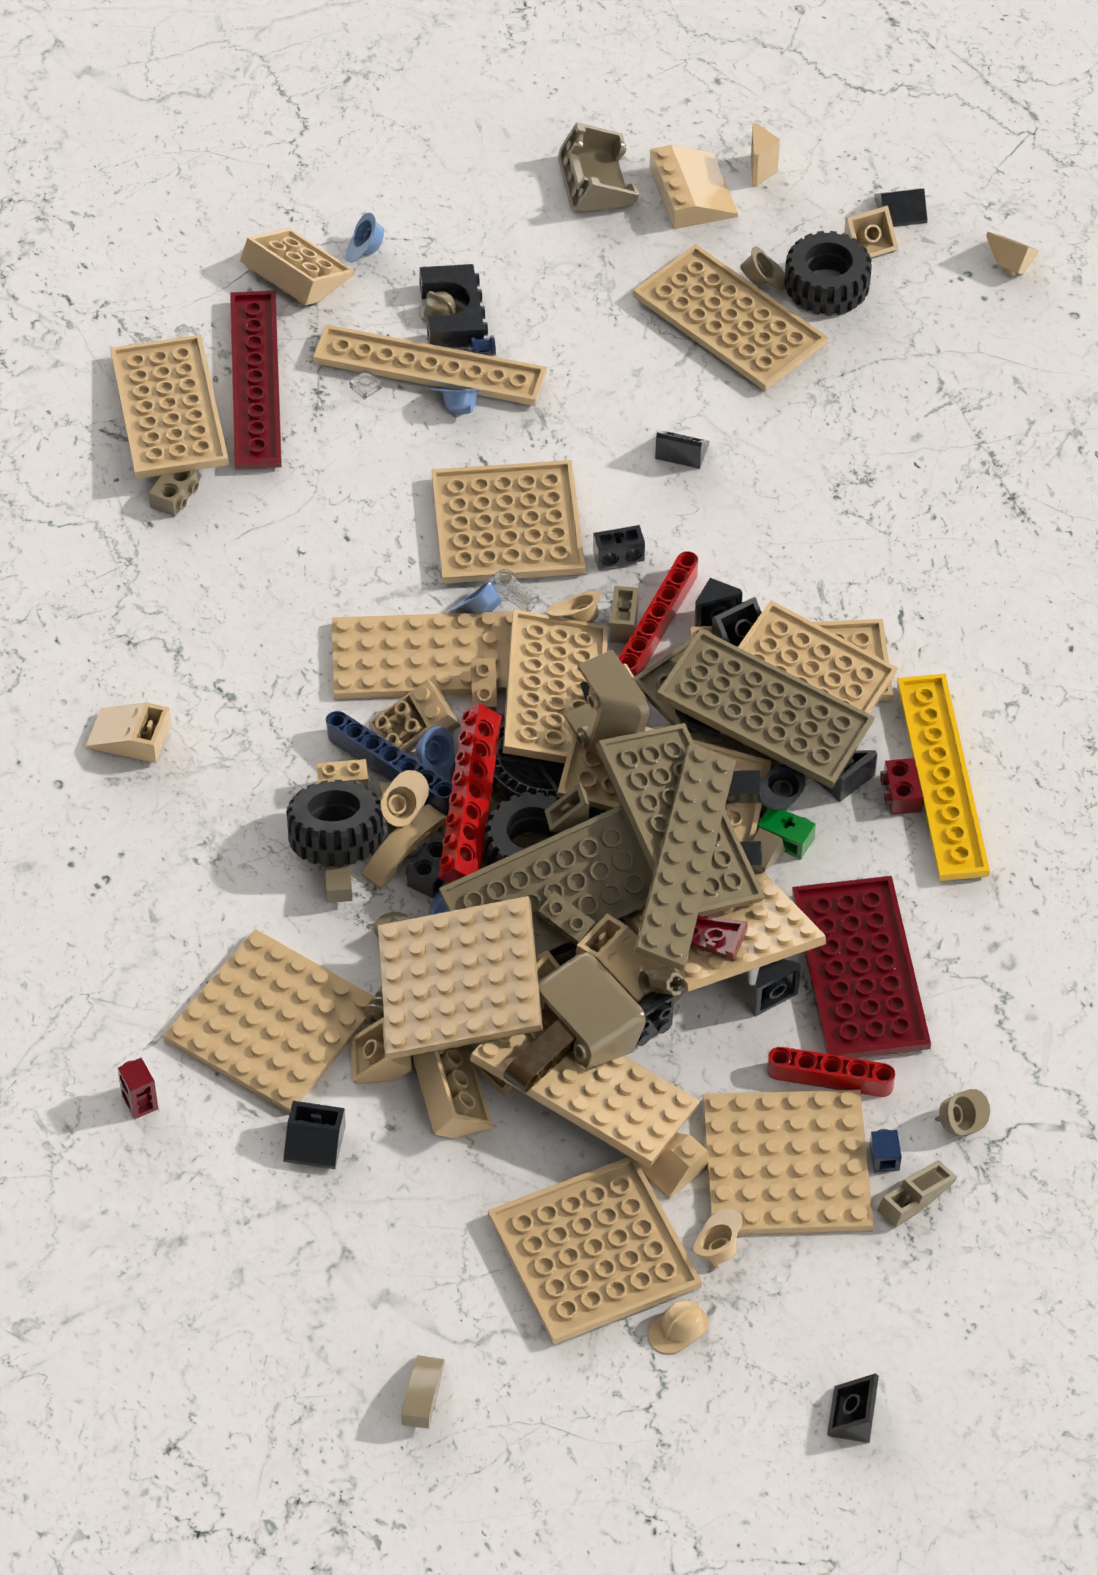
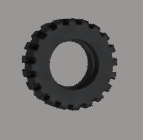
M818 231L814 235L810 233L804 239L800 238L796 241L795 245L791 246L788 251L784 278L786 292L796 305H801V308L806 311H813V314L820 315V313H824L826 316H832L833 313H838V315L844 314L846 310L851 311L857 305H860L869 293L872 270L871 256L863 244L860 245V242L854 237L852 239L849 238L848 234L842 233L841 235L837 234L836 231H830V233ZM830 269L838 271L842 275L825 277L814 273V271Z
M328 780L321 781L320 784L313 783L308 785L307 789L298 791L287 806L286 816L290 847L301 859H307L311 864L316 865L318 863L324 867H329V865L343 867V864H356L358 860L363 861L369 857V854H373L383 841L384 830L381 801L371 789L368 790L363 784L357 785L354 781L349 780L348 782H342V780L328 782Z
M530 792L522 793V796L519 797L516 795L509 797L508 802L502 801L499 803L497 810L494 809L490 813L489 820L485 825V854L488 865L524 850L511 842L520 834L539 832L552 837L563 832L550 831L545 810L554 804L558 798L552 795L546 797L544 793L539 792L536 795H530Z

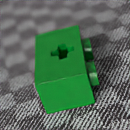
M768 808L757 826V831L761 828L781 837L785 853L802 859L815 839L816 823L811 822L808 818L795 815L787 809L773 810Z

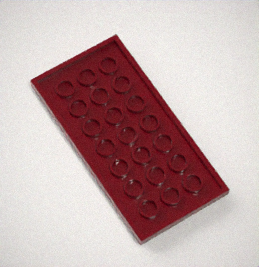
M892 875L792 887V897L795 905L826 936L825 945L804 951L826 1054L861 1058L931 1049V1040Z

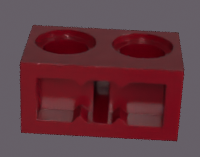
M915 759L886 760L884 771H880V782L882 786L886 787L884 801L886 806H890L891 815L921 812L923 796Z
M142 1057L134 1061H127L118 1067L121 1096L133 1118L137 1119L158 1110L155 1081Z

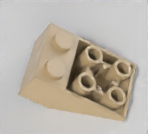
M428 679L369 722L376 734L405 753L416 750L419 740L432 727H444L451 733L461 726L441 690Z
M145 702L101 708L85 747L87 749L156 763L171 727L169 707Z
M606 914L577 944L576 955L585 952L592 954L638 1003L646 995L639 987V973L643 970L666 966L661 962L634 952L637 935L627 925Z

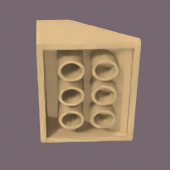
M675 145L650 149V170L674 229L738 217L737 209L712 152Z
M290 228L248 237L240 262L246 265L250 271L257 272L264 277L265 281L275 284L283 293L290 294L302 305L320 302L355 273L353 269Z

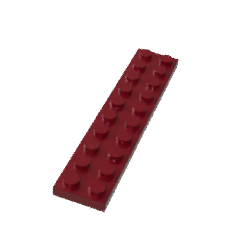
M276 290L230 292L235 470L282 467Z

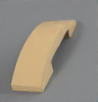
M430 804L423 806L408 825L397 827L387 837L366 865L362 876L382 889L398 872L396 867L427 835L432 837L446 822L447 817Z

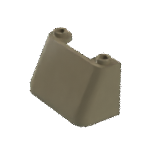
M576 122L560 147L558 161L570 207L573 211L583 213L629 207L638 201L640 195L637 186L631 183L625 186L619 164L620 158L624 156L627 149L622 133Z
M585 952L576 955L538 981L541 1010H544L548 1005L577 1037L574 1042L573 1053L586 1070L633 1053L645 1026L644 1011L592 954Z

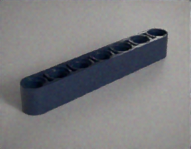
M334 711L326 716L328 739L333 744L358 760L366 759L368 767L391 782L400 773L407 770L421 773L429 786V793L425 804H430L442 814H448L449 798L453 786L450 781L344 712Z

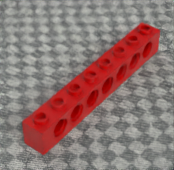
M480 703L467 709L461 717L462 726L458 737L459 746L455 758L456 766L452 778L453 786L449 798L450 806L446 819L447 826L443 839L442 858L439 863V878L447 883L454 882L480 870L485 825L488 817L502 716Z

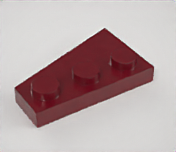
M698 915L691 946L734 962L748 930L747 921Z

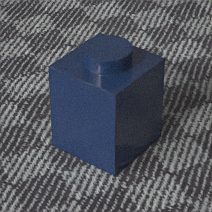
M888 1129L872 1131L869 1147L873 1172L900 1171L902 1155L898 1131Z

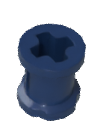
M494 335L482 339L471 337L472 352L496 356Z

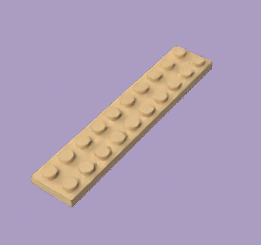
M327 324L313 356V363L449 390L481 389L482 391L477 392V395L536 406L547 374V367Z

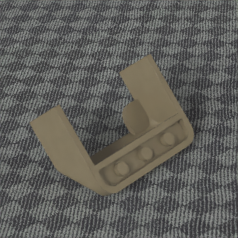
M613 649L578 664L579 671L590 686L589 695L587 696L588 703L564 713V717L576 734L580 747L599 753L595 746L599 740L645 731L650 715L649 706Z

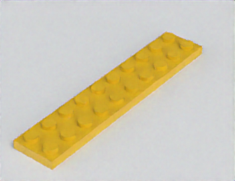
M946 674L897 678V688L912 757L915 759L923 796L922 803L939 881L988 877L990 868Z

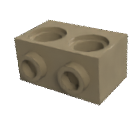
M197 470L161 475L149 491L150 507L175 517L180 510L186 507L191 494H195L199 488Z
M614 586L609 641L627 643L633 634L638 609V588Z
M555 891L551 893L536 914V916L576 946L595 923V921Z

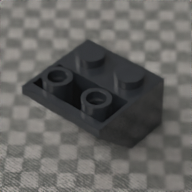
M652 992L645 995L637 1003L644 1011L646 1022L636 1047L645 1045L652 1037L659 1033L663 1034L670 1029L673 1024V995Z
M293 1101L287 1122L283 1162L336 1169L346 1127L345 1108Z

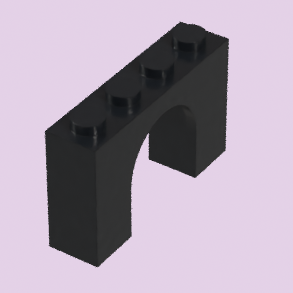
M474 264L419 267L421 299H427L429 291L434 293L446 292L453 299L462 302L467 307L462 312L453 315L427 316L428 344L447 348L471 346V337L482 339L484 336H488V324L483 322V319H485V307L480 306V303H482V290L477 288L480 286L479 273H475Z
M760 770L733 772L725 806L733 803H761ZM761 841L740 842L754 874H762Z

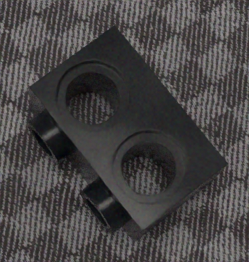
M640 525L593 533V553L598 569L645 561V540Z
M432 836L427 844L424 843L421 846L418 857L414 862L411 861L405 871L407 886L431 898L435 897L439 888L445 883V881L439 878V863L443 852L442 840Z

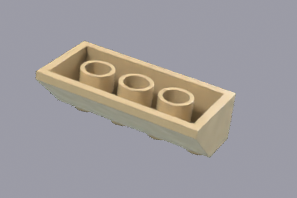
M470 1044L412 1055L435 1135L455 1139L493 1127L476 1065L470 1061L472 1055Z

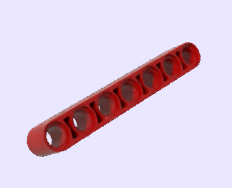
M684 551L677 556L619 656L622 665L627 664L634 677L644 671L697 578L698 556L693 552Z

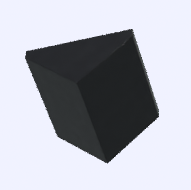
M924 188L874 194L877 208L888 206L893 227L927 223Z
M668 431L657 432L655 459L700 469L710 441Z
M709 578L695 601L694 627L712 626L713 616L742 603V590Z
M752 597L713 616L712 634L738 647L762 613L756 597Z
M856 750L833 788L818 781L816 782L841 802L875 776L878 754L876 750Z
M781 959L759 967L753 1003V1014L755 1017L798 995L801 972L799 962Z
M874 1373L834 1386L827 1431L828 1436L870 1443L879 1375Z

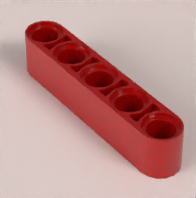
M775 1047L768 1054L767 1073L775 1080L834 1090H860L861 1094L877 1097L889 1096L894 1089L895 1070L886 1063L788 1047Z

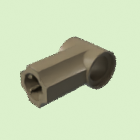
M667 967L643 970L638 976L639 987L645 994L656 992L675 996L680 995L683 988H685L684 977L679 972L670 971Z

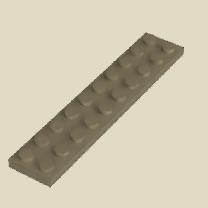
M692 742L686 747L634 948L636 953L681 971L686 965L736 764L735 760Z

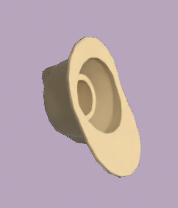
M598 591L582 592L570 599L549 606L546 613L553 617H564L590 623L599 617L597 602L600 600L601 594Z
M411 770L400 773L380 799L382 815L389 824L396 827L408 825L426 802L429 786L421 773Z
M728 1208L714 1213L705 1223L693 1245L694 1252L698 1256L705 1257L716 1268H720L724 1262L731 1259L737 1252L736 1237L743 1222L739 1211Z
M677 1301L650 1325L648 1331L649 1342L660 1353H678L707 1331L709 1325L708 1317L697 1302Z

